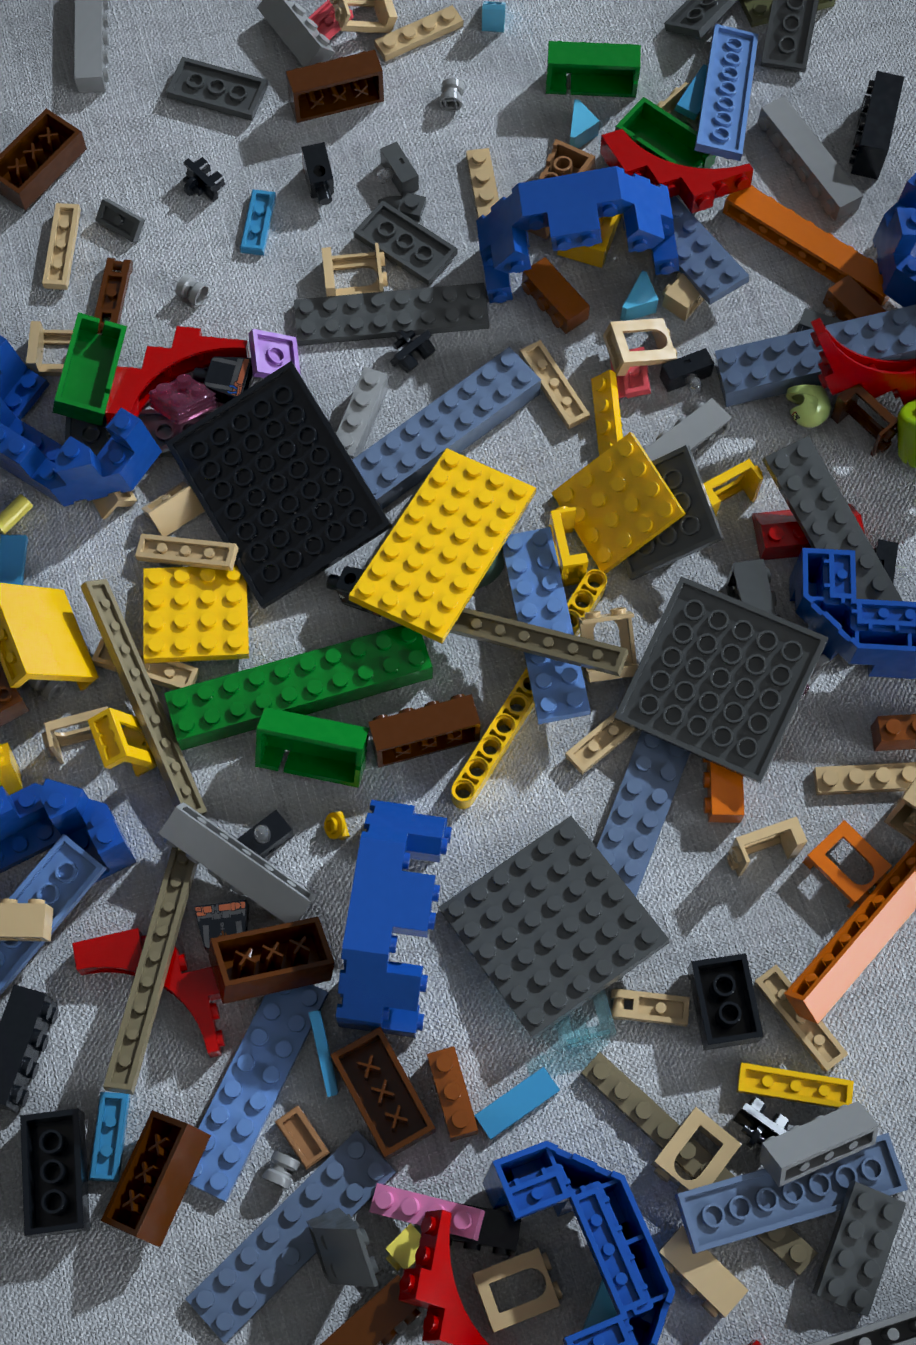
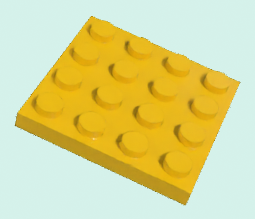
M631 432L552 492L560 507H576L573 528L599 570L605 574L686 515L645 450Z
M234 565L233 571L191 566L143 568L144 663L249 659L247 582L237 565Z

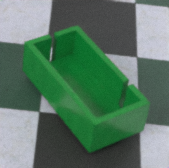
M549 41L545 94L566 95L567 73H570V95L636 98L641 68V45Z
M645 97L615 126V131L623 128L636 144L666 161L688 167L708 169L715 162V155L694 151L697 131Z
M78 312L52 413L102 426L127 326L105 320L102 335H99L97 332L100 318Z
M265 707L256 728L255 767L279 771L286 750H289L290 753L283 773L359 788L366 767L369 728Z

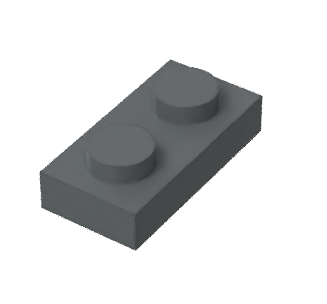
M108 198L102 199L95 219L98 223L131 242H138L145 222L143 218Z

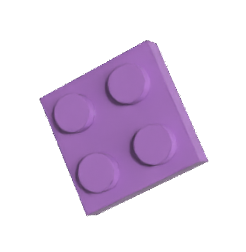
M252 329L248 333L254 377L265 378L290 361L293 362L300 373L296 337Z

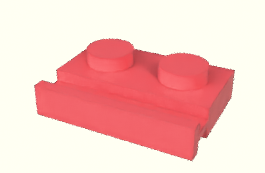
M327 0L308 17L317 24V30L329 40L341 30L338 21L335 19V10L330 0ZM349 9L351 14L349 20H352L354 18L353 12Z
M639 347L629 351H643L645 348ZM610 359L611 370L614 371V368H613V365H612V362H611V359ZM648 365L630 367L625 376H616L619 400L623 397L632 398L651 394Z

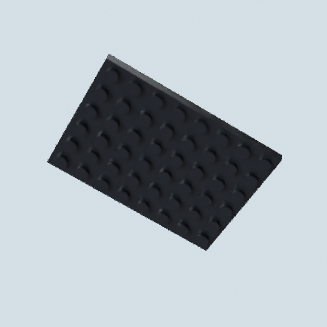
M292 361L166 442L222 541L235 543L239 549L235 563L260 607L263 609L393 527Z

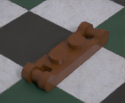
M107 258L94 317L100 318L98 334H101L103 331L104 318H111L110 322L120 324L128 282L133 270L132 260L124 259L122 262L116 261V258Z

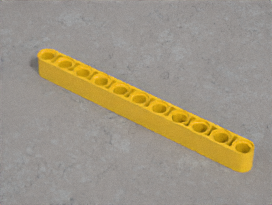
M592 569L588 571L567 603L571 623L575 625L573 627L575 636L580 634L578 618L585 617L586 612L594 611L604 595L607 577L601 570ZM596 582L600 587H591L589 583ZM584 602L588 606L585 608L578 607L576 603ZM527 667L452 785L451 801L457 808L467 809L475 802L535 706L532 690H527L524 687L525 684L530 683ZM519 704L524 709L516 712L511 709V706ZM505 725L510 728V731L502 733L497 728ZM492 746L497 752L489 755L484 752V749ZM473 768H480L484 773L481 776H474L470 771ZM464 789L470 795L467 798H460L456 793Z

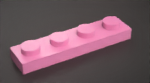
M379 1183L376 1184L369 1210L373 1214L421 1226L425 1212L445 1210L452 1213L450 1234L478 1241L485 1211L482 1209Z

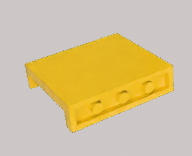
M0 583V662L10 688H19L26 681L32 679L77 682L80 691H83L99 678L63 589Z

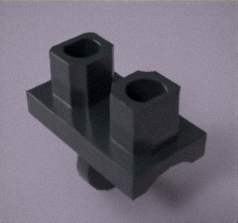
M203 157L195 162H192L189 158L183 163L187 167V172L183 178L185 183L184 192L189 196L194 194L200 196L204 193L213 202L217 200V191L225 185L224 177L218 171L208 177L206 174L211 171V168Z
M403 330L397 331L395 333L397 341L393 343V347L398 350L402 346L403 349L395 354L390 362L394 367L399 365L406 373H409L419 364L412 356L413 352L417 350L425 360L436 351L429 340L432 336L431 333L427 330L411 341L415 337V333L412 330L408 333H405Z
M754 1097L749 1103H745L733 1119V1121L743 1127L741 1132L750 1137L746 1143L750 1148H752L755 1142L762 1146V1142L767 1138L788 1132L786 1130L789 1119L777 1113L772 1119L763 1115L762 1113L766 1105L757 1097Z

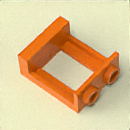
M845 820L814 848L802 862L810 870L815 866L850 901L847 905L849 909L855 903L860 906L870 895L868 891L874 885L878 886L892 867ZM842 839H845L871 865L874 872L873 879L867 884H856L826 854Z

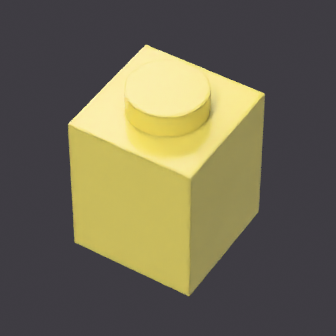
M411 1223L385 1248L389 1253L385 1259L397 1272L401 1268L403 1270L410 1269L416 1263L415 1254L419 1248L421 1234Z

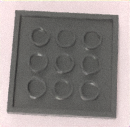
M687 445L652 461L686 515L623 561L631 580L640 578L724 540L693 454Z

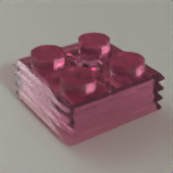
M188 374L179 375L176 380L170 383L158 384L156 389L148 392L151 399L149 401L151 403L150 407L177 425H181L217 408L215 405L217 402L214 401L216 393L206 388L204 384H200L192 379Z

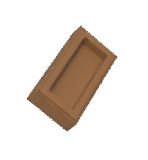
M299 1105L275 1121L306 1170L330 1154Z

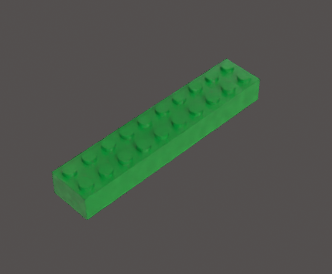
M401 625L165 692L164 694L176 739L181 751L256 730L265 707L308 715L433 679V667L422 634Z

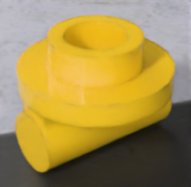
M343 811L329 813L324 822L326 835L330 839H348L350 835Z

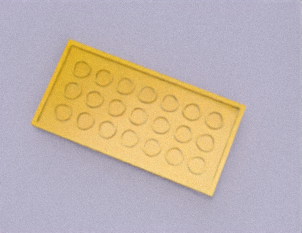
M446 448L350 592L349 601L442 644L534 497L536 487Z

